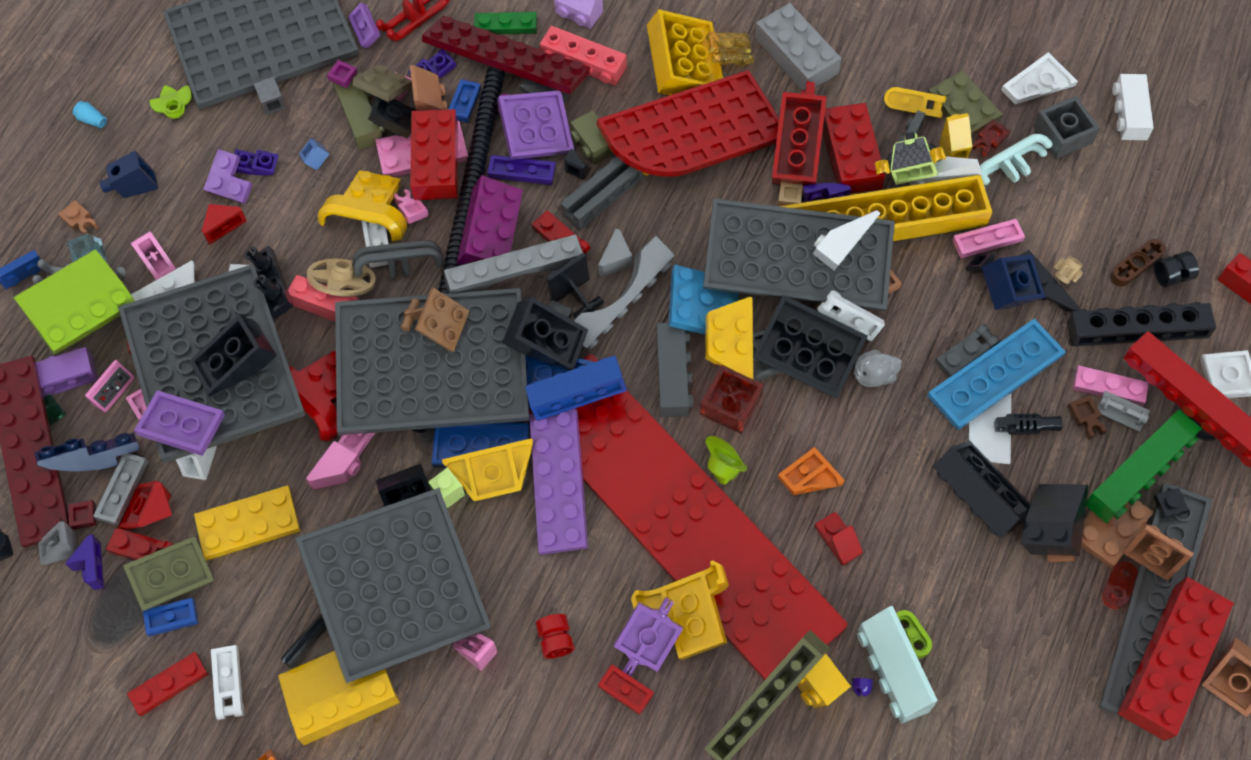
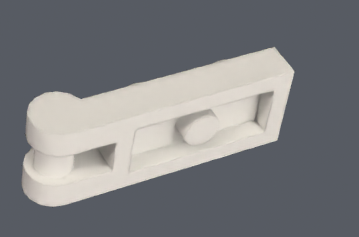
M831 291L827 295L826 302H822L817 308L820 313L868 335L867 340L872 341L885 326L883 319L842 298L836 291ZM834 305L839 307L837 311L832 309Z
M237 645L211 649L216 719L224 720L227 716L235 715V717L244 716L239 648ZM232 698L233 705L225 706V699Z

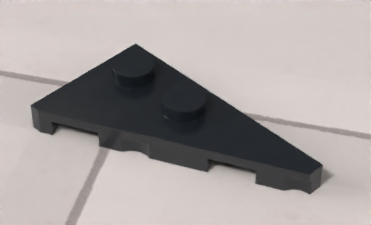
M1030 250L1019 255L1033 256L1046 296L1042 300H1051L1059 304V308L1066 312H1072L1080 308Z

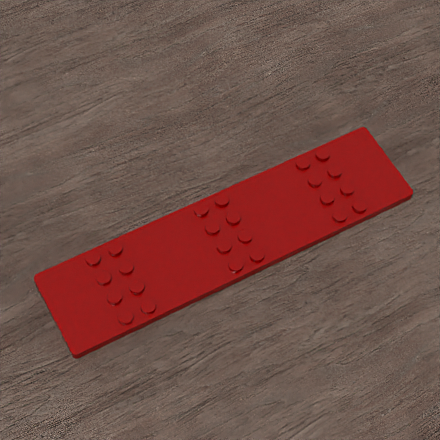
M593 354L583 358L593 362L599 361ZM628 391L576 408L578 410L583 481L674 582L711 567L710 561L712 560L723 565L729 586L723 592L714 595L725 637L764 681L809 630L827 646L846 630L847 622ZM529 409V419L530 414H533L531 409Z

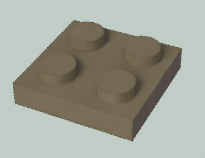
M376 65L355 76L352 84L387 102L412 89V81L406 78L403 74L389 70L383 65Z

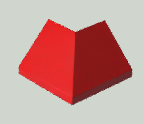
M158 481L138 484L117 528L123 530L139 528L172 516L168 504L171 494Z

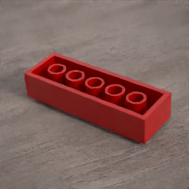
M1189 577L1177 583L1117 714L1163 741L1177 736L1234 602Z

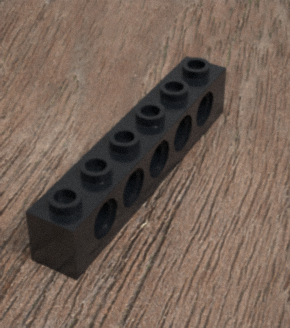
M1193 302L1187 305H1178L1177 303H1171L1166 306L1146 305L1137 308L1125 306L1120 309L1104 307L1088 311L1086 309H1078L1072 311L1067 320L1072 347L1135 343L1147 331L1160 341L1209 338L1216 329L1211 304H1201L1200 302Z

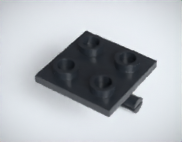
M584 253L571 258L566 265L552 271L547 277L551 301L558 302L571 293L583 306L573 313L574 317L581 313L594 312L597 307L604 304L603 299L599 295L588 302L578 289V287L590 280L587 258Z

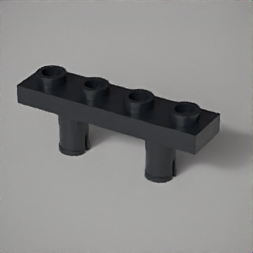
M269 245L260 252L255 247H251L250 250L253 253L247 250L244 257L254 264L258 275L253 285L265 295L271 316L276 319L293 307L289 291L274 250Z

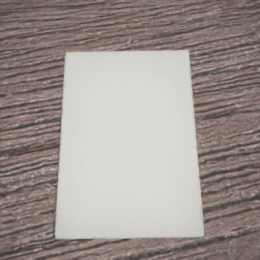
M1011 394L969 423V441L993 463H1011V435L1008 432H995L994 422L997 417H1006V414H1011Z

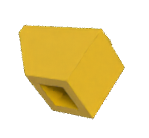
M968 113L954 114L946 118L939 141L946 157L969 158L972 149V139Z

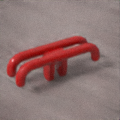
M405 0L402 2V12L386 23L378 19L376 26L378 30L386 32L389 40L399 41L441 11L450 0H440L426 11L424 5L431 0H413V4ZM407 18L410 23L395 33L393 28Z

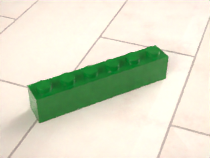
M1177 410L1090 495L1086 506L1106 524L1113 517L1118 520L1128 510L1124 507L1128 503L1133 505L1142 496L1140 491L1142 489L1145 491L1149 490L1157 481L1154 479L1157 474L1162 477L1171 467L1168 463L1171 460L1176 463L1185 452L1182 449L1185 446L1190 449L1198 441L1199 438L1196 435L1202 428L1181 410Z

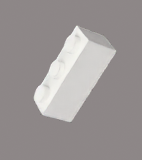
M1120 74L1112 88V93L1116 96L1115 113H1118L1117 131H1120L1121 140H1148L1154 127L1147 75Z

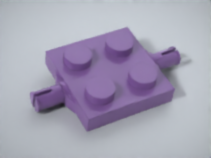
M665 597L659 610L638 602L614 643V647L624 652L629 658L625 668L622 670L629 676H632L638 664L648 666L657 672L683 630V626L671 620L667 615L675 603L671 599L669 601V598Z

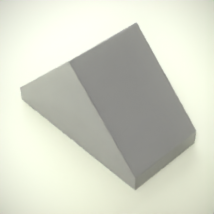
M615 229L599 262V276L601 277L632 267V254L619 229Z
M65 522L57 523L38 542L41 565L68 559L78 548L77 535Z

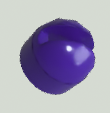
M852 678V690L857 696L863 695L865 697L871 693L873 679Z

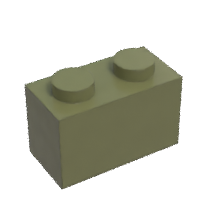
M592 110L571 121L570 133L573 142L581 146L584 157L586 159L589 158L593 164H596L614 153L597 127L596 123L599 118Z

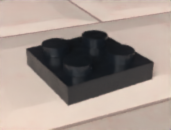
M375 97L368 120L377 126H383L393 131L398 136L408 138L411 133L412 111L416 110L395 99L387 102L379 97Z

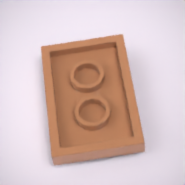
M1138 500L1133 505L1129 503L1124 507L1128 510L1118 520L1113 517L1106 524L1092 511L1084 520L1081 547L1111 569L1123 555L1137 529L1144 522L1146 523L1154 512Z

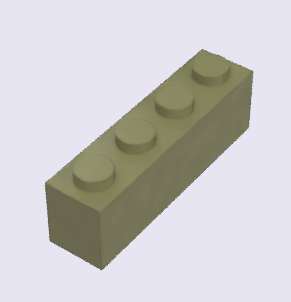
M353 80L347 88L333 83L359 150L375 145V139L382 138L381 133L385 131L383 126H377L368 120L373 106L368 101L371 100L370 93L353 86Z

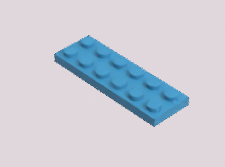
M1033 319L929 391L927 397L958 431L1063 357L1066 351Z

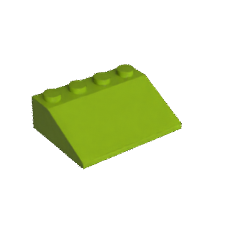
M96 249L13 297L54 356L119 317L118 306L135 301Z

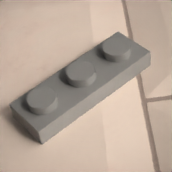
M129 453L122 455L93 515L96 520L116 526L119 525L148 464L146 458Z

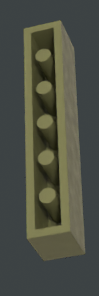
M809 630L704 749L715 760H730L817 664L830 647Z

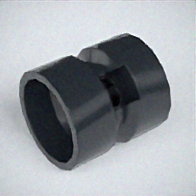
M1190 251L1175 254L1173 257L1168 256L1156 260L1154 263V273L1158 283L1166 288L1180 282L1183 283L1196 279L1199 274V266L1195 256Z

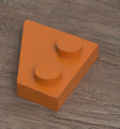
M815 447L780 472L777 477L792 495L839 487L845 482L842 476Z

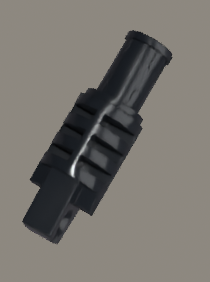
M1037 413L1006 414V417H997L994 422L995 432H1008L1009 435H1037L1041 431H1061L1063 427L1061 416L1041 417Z

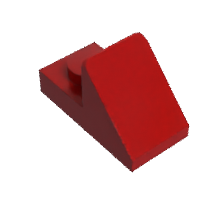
M836 511L815 523L816 530L842 566L863 554L853 526L846 527Z

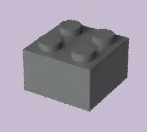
M1077 96L1039 111L1033 125L1038 134L1045 135L1052 141L1053 145L1049 150L1055 159L1093 144L1100 130Z

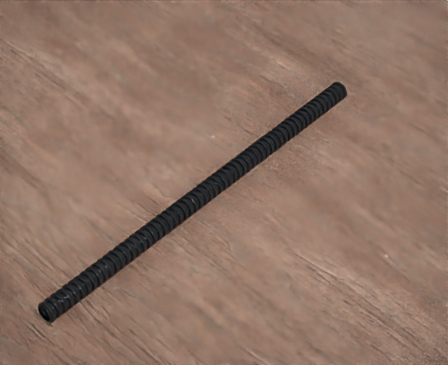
M494 67L487 68V74L485 75L481 101L479 102L476 123L469 147L470 151L468 152L466 168L460 188L461 191L459 192L456 206L457 209L455 210L453 226L451 228L452 232L450 233L448 250L446 251L445 263L443 265L444 268L441 281L439 282L440 287L438 291L443 294L449 293L445 283L444 270L461 266L457 264V258L472 189L481 175H484L498 109L497 99L502 92L505 71ZM428 428V429H415V430H412V431L418 432V433H424V432H427V431L429 430V428Z

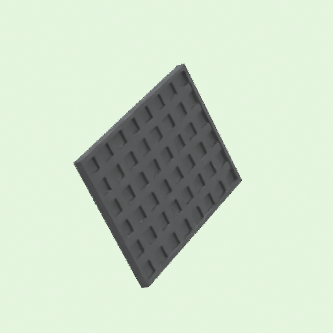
M193 0L163 10L199 109L256 90L254 83L260 82L263 79L274 77L276 83L336 63L338 60L342 61L359 55L358 48L337 0Z

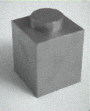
M274 77L254 83L266 115L286 109Z

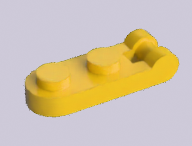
M892 87L886 91L884 101L892 109L916 113L918 110L926 113L925 115L942 118L943 112L941 109L942 104L946 101V96ZM928 100L934 101L933 109L926 108Z

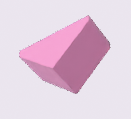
M151 231L131 242L137 255L156 280L176 269Z
M480 633L457 641L452 645L457 652L480 671L497 654L495 643Z

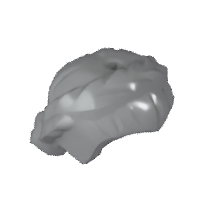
M878 350L866 352L859 356L853 365L855 379L865 387L893 384L897 380V373L900 371L902 361L895 356L885 355Z

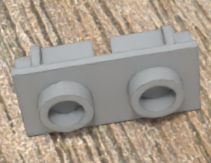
M1108 391L1104 392L1098 404L1101 415L1139 432L1149 418L1150 410Z

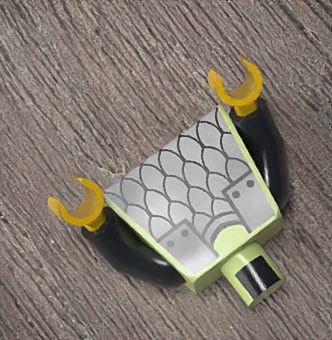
M910 132L904 136L905 141L894 144L893 152L889 154L886 160L875 162L876 174L879 175L882 172L889 174L891 172L895 184L898 185L938 176L934 163L942 159L945 160L946 156L943 147L927 143L925 137H918L916 133Z

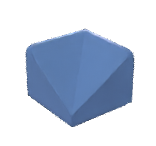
M310 138L299 155L305 164L318 170L329 156V152L324 145Z

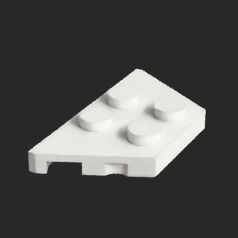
M190 261L134 292L131 296L137 301L196 282V266L193 261Z

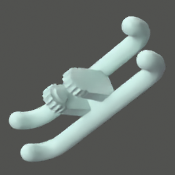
M1032 134L986 160L980 165L983 184L988 185L990 183L988 175L1000 168L1013 183L1020 180L1018 171L1024 176L1029 175L1031 169L1022 158V155L1029 151H1035L1039 156L1045 157L1047 155L1045 148H1051L1053 145L1052 141L1045 135Z

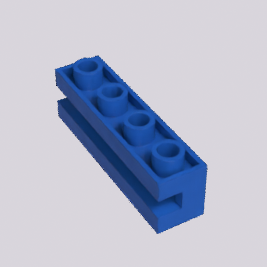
M616 356L603 358L600 361L582 365L576 369L559 373L553 377L535 381L525 386L531 410L537 421L627 391Z

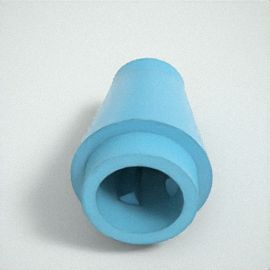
M79 101L73 109V115L78 121L100 129L107 122V118L87 101Z

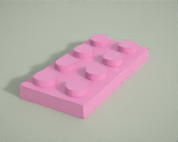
M458 121V163L467 161L468 153L460 122ZM411 133L408 138L393 135L375 139L383 175L397 177L411 174Z

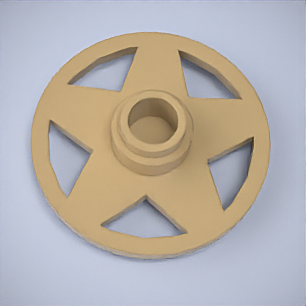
M324 259L317 261L309 266L306 276L309 284L315 289L330 295L346 297L358 296L369 292L374 288L376 281L374 272L365 265L362 268V275L356 277L353 273L352 260ZM326 266V270H316L317 268ZM368 275L370 278V283H367L361 278ZM317 281L327 283V287L323 286Z

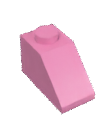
M333 441L306 480L314 490L346 483L351 477L357 475L361 467V461L358 454Z

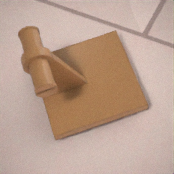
M431 288L423 308H419L421 301L415 298L411 299L408 309L404 311V320L400 328L408 332L413 320H418L415 328L416 331L450 352H454L469 310L435 288Z

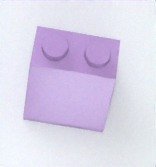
M554 0L555 13L589 29L593 27L603 13V0Z

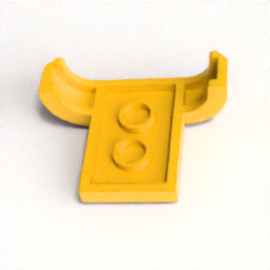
M359 170L344 195H332L326 199L318 212L319 224L324 226L327 216L338 215L380 224L389 230L392 241L401 240L407 231V222L403 214L390 205L394 194L397 193L401 186V179Z
M713 560L710 561L711 567L654 590H636L631 598L633 609H635L638 602H641L650 608L659 610L665 597L669 598V601L671 599L675 602L667 615L671 620L683 626V630L674 643L678 659L684 660L727 644L714 595L726 590L729 584L723 565Z

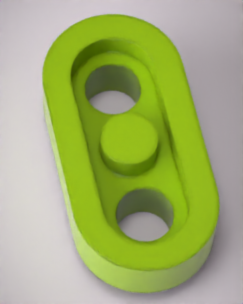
M907 610L898 611L896 614L900 622H905L908 626L904 631L917 658L926 657L932 649L931 638L912 612ZM914 643L921 644L922 649H915Z

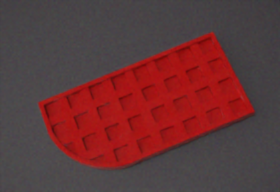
M747 70L599 118L596 125L611 151L627 165L651 175L676 177L776 144L779 117L751 72Z

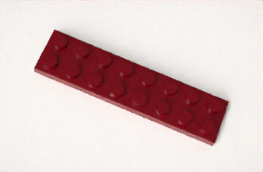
M442 16L422 34V42L570 95L590 74V67L580 62L563 58L561 55L547 54L543 49L526 45L523 42L497 35L486 29H480L469 23H463L447 16Z
M31 355L0 364V445L20 543L25 548L38 544L57 523L65 522L69 526V518L59 470L38 466L34 452L39 451L45 446L54 447L35 358Z

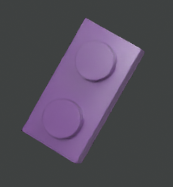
M360 3L348 17L361 46L368 49L379 38L380 33L368 6Z

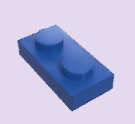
M460 79L448 109L456 110L457 120L469 122L482 89L480 83Z
M33 250L0 268V283L5 289L17 285L20 281L37 274L41 270L37 265V262L41 259L37 252Z
M193 598L154 607L143 612L145 630L149 637L199 624Z

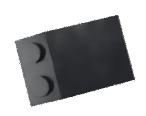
M531 296L517 303L502 343L521 354L570 371L576 365L589 329Z
M239 314L189 362L207 394L212 396L260 372L277 354L259 325Z
M1038 485L1024 522L1022 545L1031 554L1080 556L1088 485Z

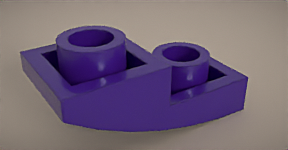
M441 49L428 61L423 58L415 66L437 74L438 78H441L455 68L457 64Z
M235 149L234 154L241 157L236 173L274 175L279 157L278 154L257 150L255 154Z
M838 183L811 184L803 186L801 199L804 203L849 196L851 188L849 185Z

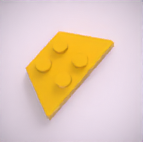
M752 297L717 308L706 314V359L720 365L728 373L734 372L744 378L743 382L747 384L753 382Z
M531 438L442 459V463L457 478L471 499L476 502L522 491L534 442Z

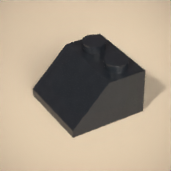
M421 463L375 480L384 506L431 491Z

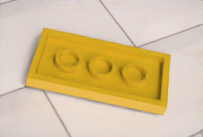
M288 485L194 514L202 553L206 561L301 532L291 490Z

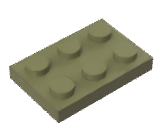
M963 71L958 72L928 90V93L946 96V101L942 104L941 111L947 117L954 114L968 113L971 136L999 121L1002 117V113Z
M195 536L123 565L125 574L142 612L214 582Z

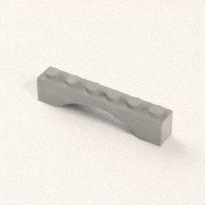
M572 235L444 270L445 283L449 293L482 291L496 283L516 276L560 269L571 258L582 254V250L577 236Z
M657 236L648 241L634 256V268L631 279L617 301L604 309L581 313L573 319L576 323L589 329L581 351L586 348L591 350L598 343L596 338L602 332L605 335L614 326L611 322L616 317L620 319L628 311L626 306L630 302L634 304L643 295L641 290L645 286L649 288L656 282V274L659 271L665 272L672 265L670 260L675 255Z

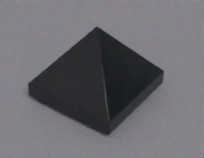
M977 254L965 269L969 272L983 273L982 267L993 262L995 254Z

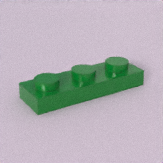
M475 13L474 27L486 29L495 34H537V13Z

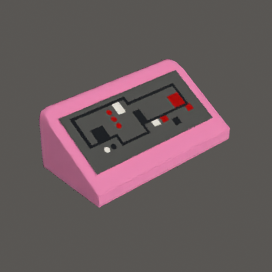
M115 360L85 396L93 406L106 413L132 383L134 376Z

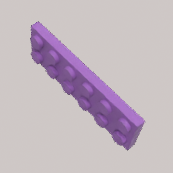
M574 408L539 421L536 420L534 414H530L531 438L534 442L532 460L538 552L541 555L588 549L578 410Z

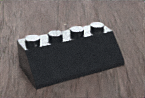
M971 441L952 446L934 464L933 467L937 471L939 478L950 484L954 489L955 495L966 501L972 513L982 518L992 534L1002 538L1025 521L1031 504Z

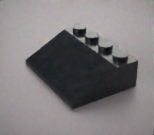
M783 295L753 358L837 399L868 335Z

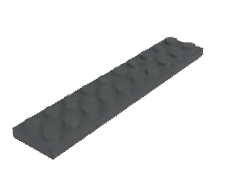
M1165 482L1161 485L1159 493L1179 488L1189 510L1186 514L1162 519L1156 505L1150 525L1156 526L1161 533L1169 538L1177 539L1194 554L1168 581L1141 564L1138 566L1099 704V709L1118 715L1120 706L1175 585L1186 577L1192 578L1212 499Z

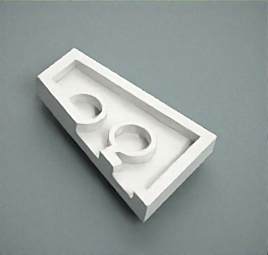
M1048 52L1004 84L1001 91L1016 105L1074 87L1078 81Z

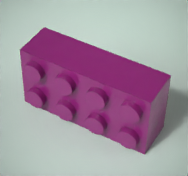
M481 175L472 189L457 264L465 265L511 252L523 192L522 189Z

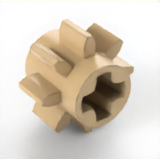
M1068 256L1066 260L1061 257L1054 266L1057 269L1055 276L1066 284H1069L1071 280L1076 283L1084 273L1080 270L1083 265L1072 256Z

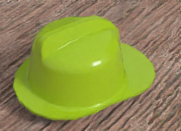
M708 436L705 443L710 451L708 469L721 484H727L729 480L735 479L740 471H747V466L728 442L716 436Z

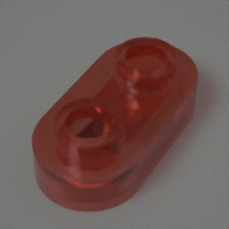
M1121 561L1112 568L1102 592V600L1109 608L1120 609L1129 601L1138 573L1132 563ZM1122 570L1128 571L1129 576H1125ZM1113 591L1119 592L1121 597H1116Z

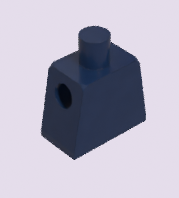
M136 151L108 164L106 167L108 178L99 182L104 193L116 190L123 198L159 189L155 171Z

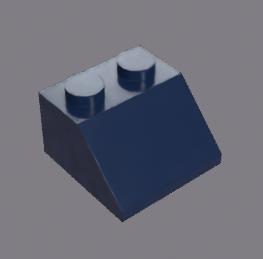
M1032 255L1002 257L982 267L995 310L1013 308L1046 297Z

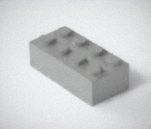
M791 3L756 22L755 39L801 90H805L806 81L815 82L816 88L839 74L842 58Z

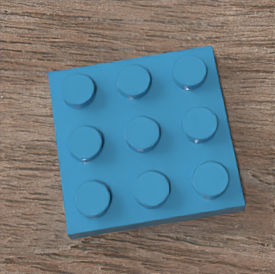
M674 265L671 277L668 326L706 335V314L709 311L738 301L739 293L703 289L705 272Z

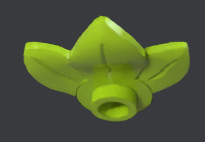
M165 85L160 93V98L149 101L150 106L155 112L165 113L168 118H179L184 114L185 106L191 101L192 92L188 85L182 87L178 92Z

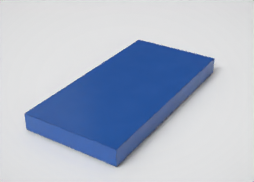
M504 422L435 428L432 467L447 468L442 463V459L527 440L530 435V423Z

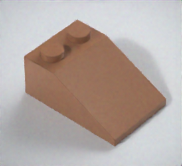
M1145 522L1137 529L1123 552L1129 558L1167 581L1194 554L1177 539L1169 538L1161 533L1156 526L1148 525Z

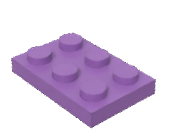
M157 390L134 432L138 436L203 456L225 414L223 410Z

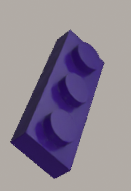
M491 155L487 174L488 178L553 185L556 163L533 159L510 160V157Z

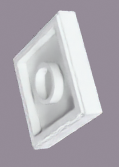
M1248 350L1203 354L1200 357L1205 379L1227 398L1251 396V359Z

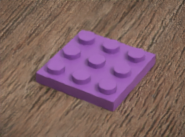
M561 91L498 97L497 102L510 160L568 154L571 149L574 150Z

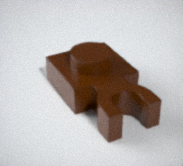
M1091 395L1068 404L1067 407L1077 426H1085V434L1088 440L1093 439L1095 436L1092 429H1097L1100 436L1106 433V427L1098 421L1102 415Z

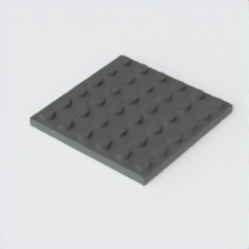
M440 488L295 538L346 684L491 629Z

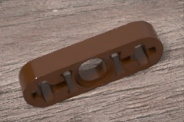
M1151 239L1114 267L1110 274L1111 281L1117 286H1126L1152 267L1156 260L1163 257L1166 252L1165 244L1157 239ZM1150 249H1151V250H1154V249H1157V250H1158V252L1155 251V252H1153L1150 256L1147 255V254L1149 253ZM1140 259L1143 261L1144 266L1137 267L1133 264L1132 260ZM1126 269L1129 270L1126 276L1120 277L1118 273L1122 274L1125 272Z

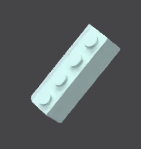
M890 606L861 623L857 637L861 646L866 647L870 655L868 656V661L872 670H877L880 677L878 681L882 692L888 694L891 703L889 706L893 716L899 718L902 724L929 713L938 700L893 606Z

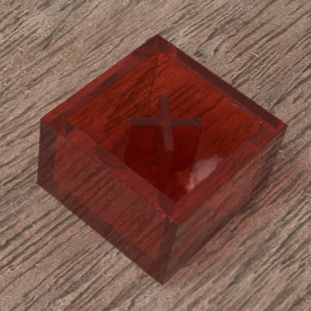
M721 365L700 403V415L742 434L763 396L764 384Z

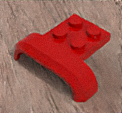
M335 351L330 352L300 371L289 366L303 409L316 423L319 429V438L323 441H331L338 436L337 408L334 405L337 402Z

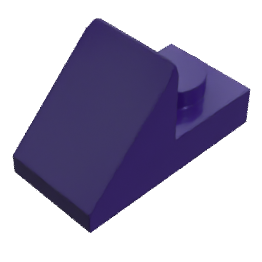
M88 535L65 564L72 571L82 570L84 582L94 590L104 588L101 542L94 535Z

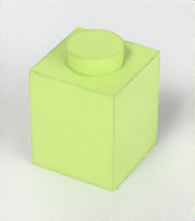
M448 468L428 481L431 490L440 488L447 508L465 496L461 483Z

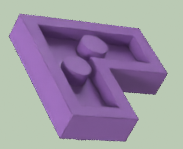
M218 149L203 190L246 205L253 184L234 177L241 157Z

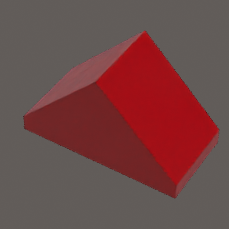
M209 204L202 233L208 244L211 245L247 222L240 207Z

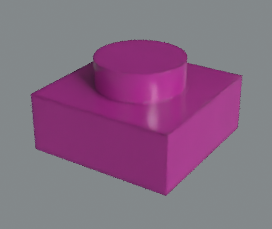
M338 60L327 74L329 81L347 88L358 71L356 67Z

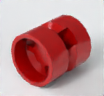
M566 614L545 616L535 622L538 637L543 639L540 645L545 659L563 657L575 650L572 636L567 634L570 628Z

